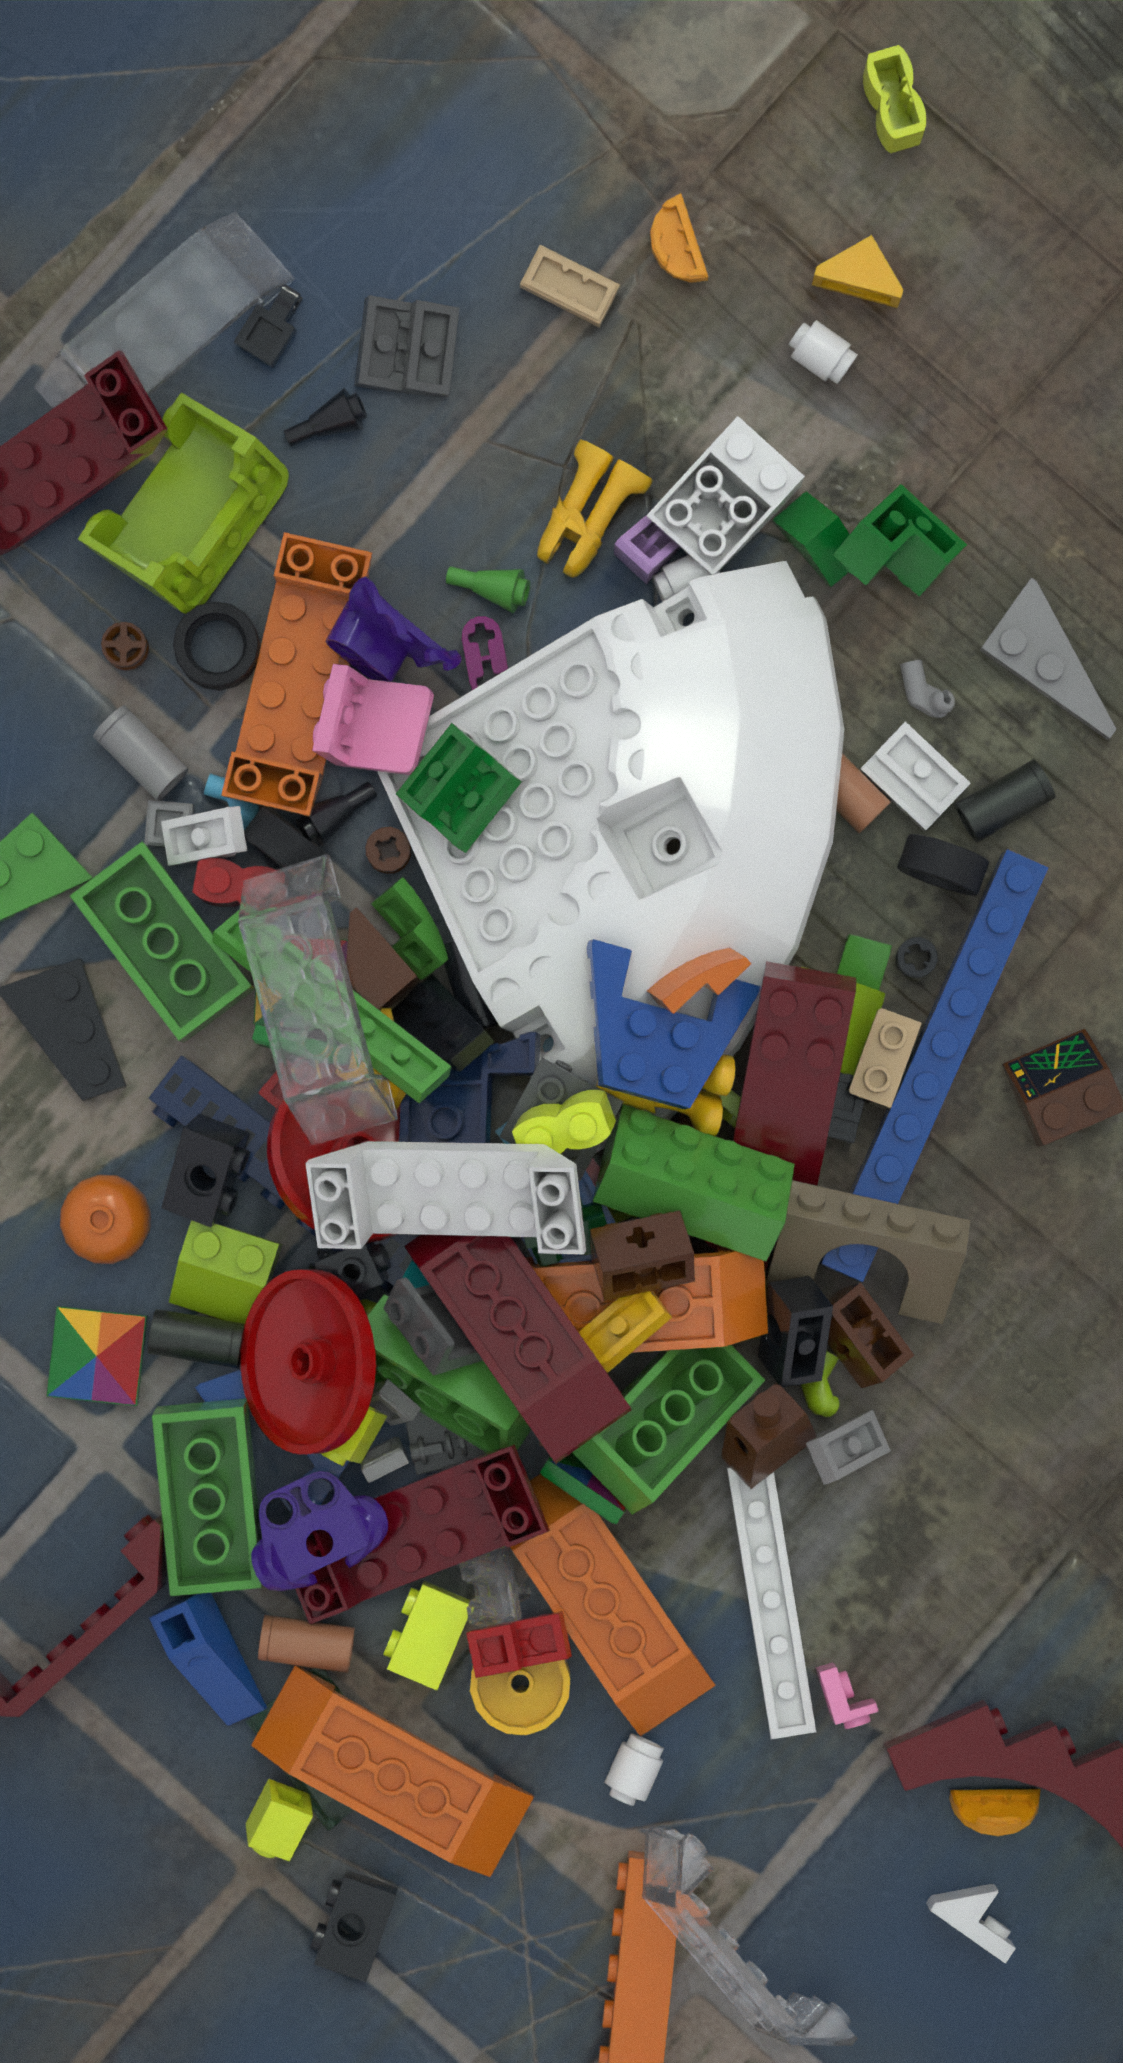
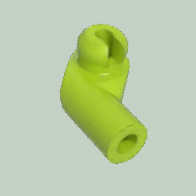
M826 1351L822 1381L801 1384L807 1407L815 1415H821L826 1418L836 1414L840 1404L838 1397L833 1396L828 1382V1377L839 1358Z

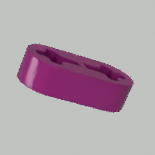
M477 616L470 619L462 630V645L471 690H474L478 687L477 681L484 679L482 664L491 663L494 676L507 670L508 665L499 625L493 619L486 616ZM484 626L486 633H494L495 638L488 640L489 655L482 657L478 643L469 642V637L476 634V627Z

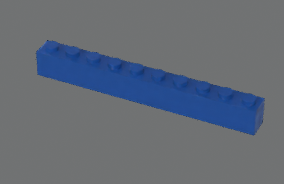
M1008 849L1000 855L908 1060L892 1107L886 1109L849 1193L891 1203H899L1048 867ZM864 1244L840 1246L825 1254L819 1264L858 1282H863L878 1247Z

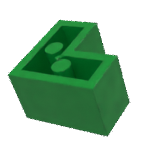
M900 484L860 521L833 556L844 565L850 574L856 576L865 585L887 567L898 577L903 585L909 587L920 597L942 575L967 544Z

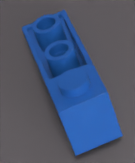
M211 1593L185 1595L170 1602L149 1617L169 1660L227 1726L267 1709Z

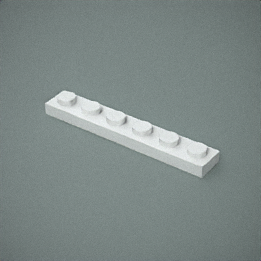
M727 1467L770 1738L777 1739L816 1732L774 1472L750 1489L730 1467Z

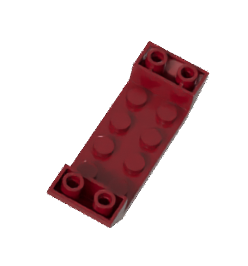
M118 350L84 375L88 382L87 385L0 446V556L18 548L154 452L168 429L123 351Z
M419 1235L404 1246L555 1464L632 1410L511 1237Z
M515 1445L487 1452L374 1497L373 1499L382 1506L388 1520V1532L380 1545L353 1567L348 1568L345 1562L346 1557L312 1572L311 1574H314L317 1578V1583L295 1590L309 1624H313L349 1610L358 1603L503 1546L508 1548L547 1533L550 1529ZM315 1530L307 1537V1550L316 1557L326 1556L332 1549V1537L324 1530Z
M148 1514L124 1535V1538L129 1543L120 1551L139 1572L114 1593L119 1602L112 1609L104 1603L79 1625L85 1631L79 1639H76L71 1633L45 1657L51 1664L43 1670L37 1664L14 1685L0 1672V1716L20 1717L166 1585L167 1562L162 1515L153 1520Z

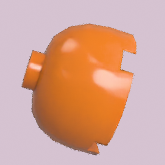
M96 1175L82 1180L68 1192L61 1207L60 1228L66 1244L77 1256L92 1263L115 1264L130 1258L143 1245L150 1232L151 1211L145 1195L133 1183L116 1175Z

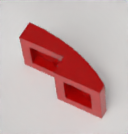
M563 1611L466 1632L475 1678L517 1671L523 1667L566 1660L572 1657Z

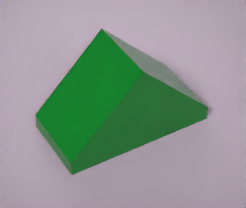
M807 491L772 520L775 526L830 588L849 573L844 565L833 556L850 535L835 513Z

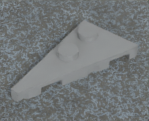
M1031 578L980 651L1106 740H1109L1116 731V727L1037 581Z

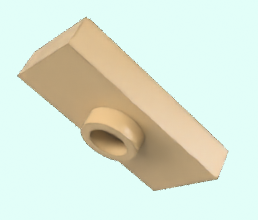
M539 245L520 283V288L600 328L620 288V284Z

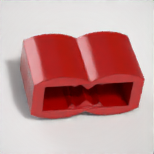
M206 858L198 861L192 892L200 900L212 906L229 908L242 905L253 913L274 916L283 914L286 911L291 881L283 873L270 867L252 866L242 869L237 864L226 859Z

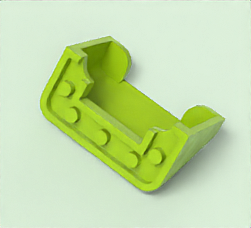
M181 392L175 402L165 411L162 419L168 429L164 437L171 445L121 516L109 509L102 510L93 515L77 539L180 612L187 614L196 606L207 602L287 487L289 473L286 466L255 436Z

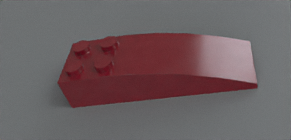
M766 961L732 1141L741 1146L767 1155H774L795 1164L793 1181L818 1186L856 994V977Z

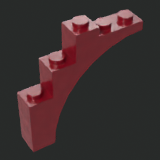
M981 1700L883 1743L905 1791L939 1780L972 1776L1012 1779L1046 1789L1077 1805L1105 1827L1123 1849V1744L1119 1740L1071 1761L1070 1755L1077 1752L1066 1727L1058 1730L1057 1726L1049 1720L1006 1740H1002L1001 1735L1008 1733L999 1709L996 1707L989 1710L988 1705Z

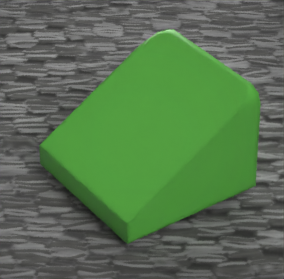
M848 934L837 974L856 977V983L879 991L892 946Z

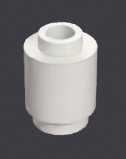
M817 320L811 327L803 323L788 344L795 349L791 355L792 359L825 382L829 378L836 384L840 382L858 355L849 349L851 346L849 342Z
M687 555L662 566L661 572L653 575L652 578L663 602L689 587L688 581L711 574L690 555Z
M631 1733L627 1743H621L605 1779V1784L611 1787L609 1795L634 1806L637 1799L646 1801L662 1766L663 1760L660 1757L664 1748L649 1739Z

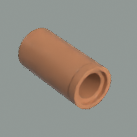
M842 753L836 811L860 834L891 801Z
M265 1615L259 1642L258 1660L348 1673L355 1628L320 1622L309 1624L306 1620Z

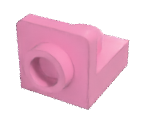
M833 1662L816 1667L833 1723L835 1725L843 1723L845 1729L869 1723L871 1721L869 1715L879 1711L874 1699L870 1698L848 1705L847 1699L853 1698L854 1693L847 1672L838 1673L837 1667Z

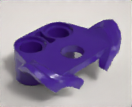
M366 576L360 578L352 587L349 601H347L325 640L326 644L333 651L371 680L393 682L406 657L412 658L417 667L420 668L443 663V670L446 671L456 668L461 662V655L457 650L448 651L446 648L439 646L393 608L378 593L374 582Z
M325 1471L311 1473L270 1492L258 1504L257 1514L262 1539L252 1550V1566L259 1581L269 1590L286 1591L312 1586L317 1583V1578L314 1574H311L312 1572L346 1557L345 1562L348 1568L353 1567L377 1548L388 1532L386 1513L382 1506L372 1497L352 1496L333 1474ZM316 1479L325 1480L332 1487V1498L325 1505H316L308 1497V1487ZM272 1499H283L290 1505L291 1516L285 1524L276 1525L267 1518L266 1506ZM324 1530L332 1537V1549L326 1556L316 1557L307 1550L306 1540L311 1532Z

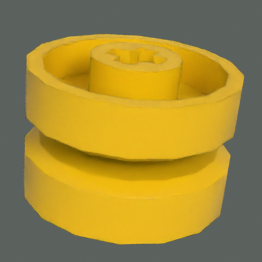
M567 1660L523 1667L517 1671L475 1678L472 1666L470 1693L475 1708L490 1726L506 1734L529 1735L546 1729L560 1717L569 1699L570 1669ZM516 1675L526 1676L529 1681L528 1688L521 1685L517 1690L512 1687L513 1678Z

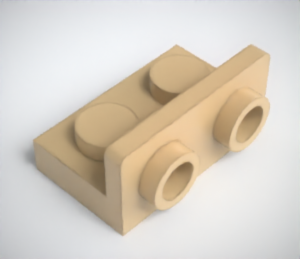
M883 1008L877 1010L851 1081L849 1093L870 1101L869 1104L883 1109H890L922 1023Z

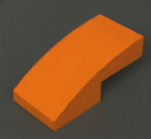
M731 948L716 950L694 958L672 970L650 987L647 992L657 1004L674 1014L703 986L719 995L751 965V962Z

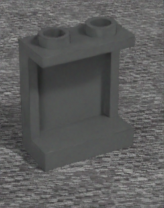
M406 1277L396 1280L383 1309L433 1376L483 1361L430 1284L414 1288Z

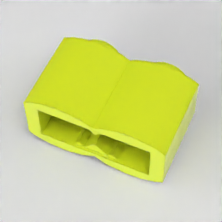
M900 45L869 53L863 74V86L866 97L873 108L877 110V134L880 142L889 153L920 145L926 127L924 104L918 93L912 88L914 77L912 64L907 53Z
M586 1090L571 1096L562 1105L542 1104L529 1109L520 1116L512 1130V1134L516 1144H545L561 1154L566 1148L586 1149L603 1142L611 1134L616 1120L606 1091Z

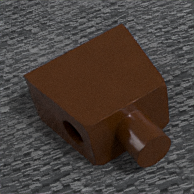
M774 1384L766 1391L759 1393L753 1401L728 1420L721 1457L740 1479L752 1489L807 1447L806 1442L816 1438L817 1435L806 1412L779 1384Z

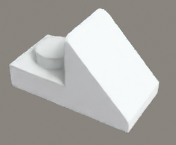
M240 806L226 807L161 821L168 866L194 863L206 858H227L235 856L236 853L247 851Z
M994 1884L931 1895L927 1900L926 1904L931 1912L1005 1964L1015 1951V1946L1007 1938L1011 1933L1007 1927L989 1915L985 1921L981 1920V1917L998 1894V1889Z

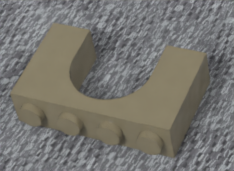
M792 1180L785 1224L771 1251L765 1284L768 1285L769 1282L810 1276L814 1281L819 1262L829 1251L850 1244L871 1245L890 1252L906 1268L898 1314L943 1324L966 1256L971 1220Z

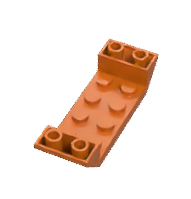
M284 532L274 572L276 584L236 751L231 752L221 796L310 817L327 764L325 758L312 751L314 745L313 731L315 725L320 720L324 703V685L330 678L333 664L350 666L346 660L326 644L325 640L347 601H349L350 591L354 584L360 578L365 576L369 578L372 552Z
M717 1245V1253L694 1254L695 1282L653 1290L672 1318L631 1353L725 1347L768 1334L764 1261ZM526 1257V1260L578 1332L618 1299L604 1301L592 1261L555 1263L541 1267L539 1264H534L532 1257Z
M540 1473L531 1479L530 1483L550 1531L513 1545L510 1548L554 1613L563 1611L567 1633L614 1703L641 1737L716 1685L695 1653L688 1647L601 1516L547 1480Z
M295 1665L251 1746L289 1775L447 1862L491 1877L530 1806L534 1795L496 1774L493 1777L488 1776L334 1691L335 1686Z

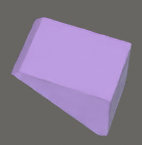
M645 516L616 541L614 555L645 584H648L652 576L657 574L661 567L681 547Z

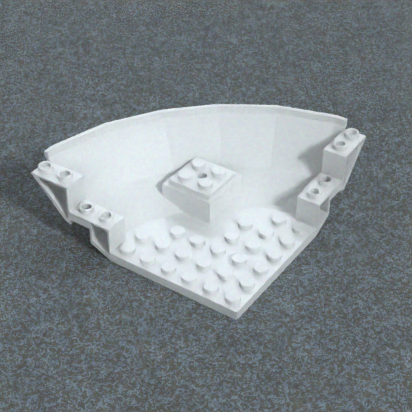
M787 561L702 576L688 581L689 587L655 607L640 599L595 616L430 715L418 765L449 725L453 723L522 781L466 853L456 848L433 825L416 814L396 795L410 775L377 771L471 979L499 1026L512 1032L516 1039L520 1038L519 1035L537 1032L540 1034V1060L543 1057L554 1064L556 1060H561L573 1068L572 1074L596 1086L598 1080L593 1030L596 1022L594 1000L591 999L589 982L592 981L590 959H587L588 941L595 939L632 950L622 997L660 1008L663 1007L657 1004L647 990L672 970L701 955L725 948L735 950L751 962V965L736 979L761 986L766 961L789 965L798 950L833 844L845 729L827 619L817 599L813 596L805 598ZM689 613H694L693 623L689 626H683L684 617ZM672 839H679L681 844L679 851L673 855L668 854V842ZM703 986L676 1012L707 1020L713 992ZM760 992L723 1054L733 1056L744 1043L755 1022ZM552 1037L554 1041L552 1049L544 1052V1041ZM654 1107L656 1114H651L670 1120L678 1111ZM607 1138L601 1142L596 1153L604 1149Z

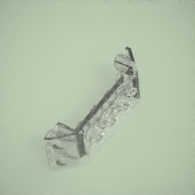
M235 211L194 232L64 345L37 381L34 388L53 409L88 384L84 377L87 372L118 350H121L148 396H150L254 304L257 303L264 307L279 294L285 284L287 286L291 284L295 277Z
M328 854L243 880L238 918L283 1098L311 1145L398 1120L388 1079L383 1075L374 1074L330 902L341 899L331 858Z
M652 1825L645 1835L642 1898L755 2031L789 2045L852 2046L858 2038L848 2028V2025L851 2023L850 2018L838 2005L833 2002L827 2005L815 1995L809 1998L795 1992L786 2000L780 1995L774 1997L765 1987V1984L768 1982L766 1975L751 1961L745 1963L736 1951L740 1946L733 1936L722 1927L716 1929L707 1918L711 1914L709 1908L699 1897L691 1893L714 1870L704 1858L708 1853L705 1846L691 1833L684 1835L674 1828L667 1830Z

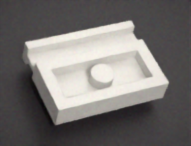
M906 722L899 727L860 769L882 793L924 832L971 784Z

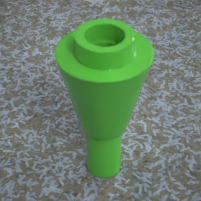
M450 566L446 574V584L471 589L477 595L511 613L516 611L518 605L525 606L530 592V580L525 579L523 569L479 570L473 572Z

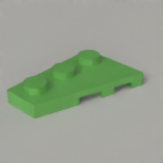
M34 813L27 816L0 841V922L39 903H44L58 897L59 894L70 889L82 886L93 878Z

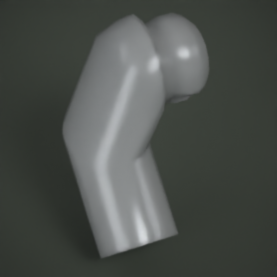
M922 660L900 664L906 697L912 707L930 717L936 718L944 717L948 712L952 711L955 705L953 694L947 689L941 691L926 683Z

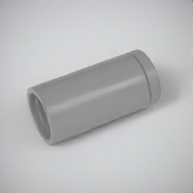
M125 705L115 710L98 727L93 735V738L157 801L167 795L189 770Z

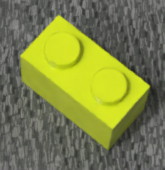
M426 1581L423 1582L420 1591L411 1587L401 1613L409 1616L402 1633L393 1629L383 1653L384 1656L391 1658L387 1670L438 1690L474 1602Z

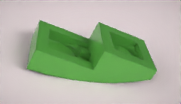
M403 877L371 903L401 937L392 948L420 980H423L448 960L443 940L430 913L414 889Z

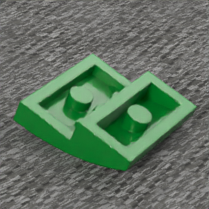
M451 723L397 791L396 795L416 814L433 825L456 848L466 853L522 781L460 728Z

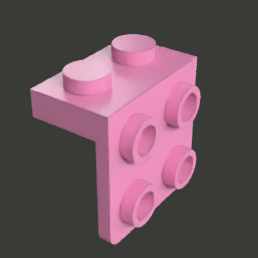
M333 664L330 678L326 681L323 689L324 703L320 720L314 727L312 751L336 766L411 775L418 766L434 698L432 690L421 685L370 680L350 666Z

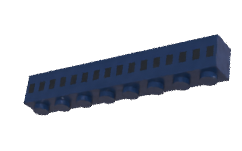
M181 1055L148 1098L157 1105L152 1112L173 1128L178 1122L186 1126L194 1117L202 1114L249 1132L244 1148L250 1151L249 1159L243 1173L237 1177L246 1183L251 1176L265 1187L260 1195L282 1210L286 1204L273 1183L267 1160V1137L271 1122L188 1058ZM299 1218L296 1220L299 1225L316 1237L314 1229L306 1225ZM397 1234L391 1238L374 1242L375 1245L382 1244L390 1260L391 1268L387 1270L389 1278L379 1285L387 1292L392 1290L396 1280L403 1277L412 1261V1257L404 1246L418 1237L419 1234Z

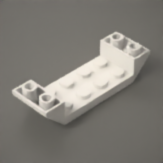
M367 1141L309 1159L306 1162L318 1248L362 1249L372 1234L376 1233L537 1237L538 1253L584 1254L586 1252L577 1166L574 1162L545 1144Z

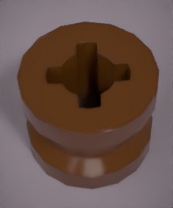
M119 622L107 628L101 641L103 654L110 664L118 670H136L145 663L149 655L148 640L141 629L133 623Z
M381 827L375 830L367 839L365 846L366 856L371 866L378 872L396 874L408 865L411 858V845L406 835L399 829Z

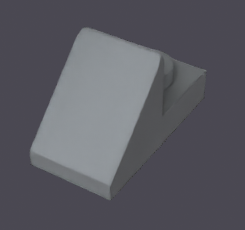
M873 1410L816 1434V1438L806 1442L824 1485L843 1478L891 1451Z

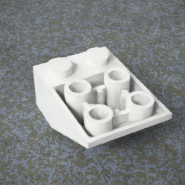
M737 416L646 517L711 575L717 574L802 486L805 476Z

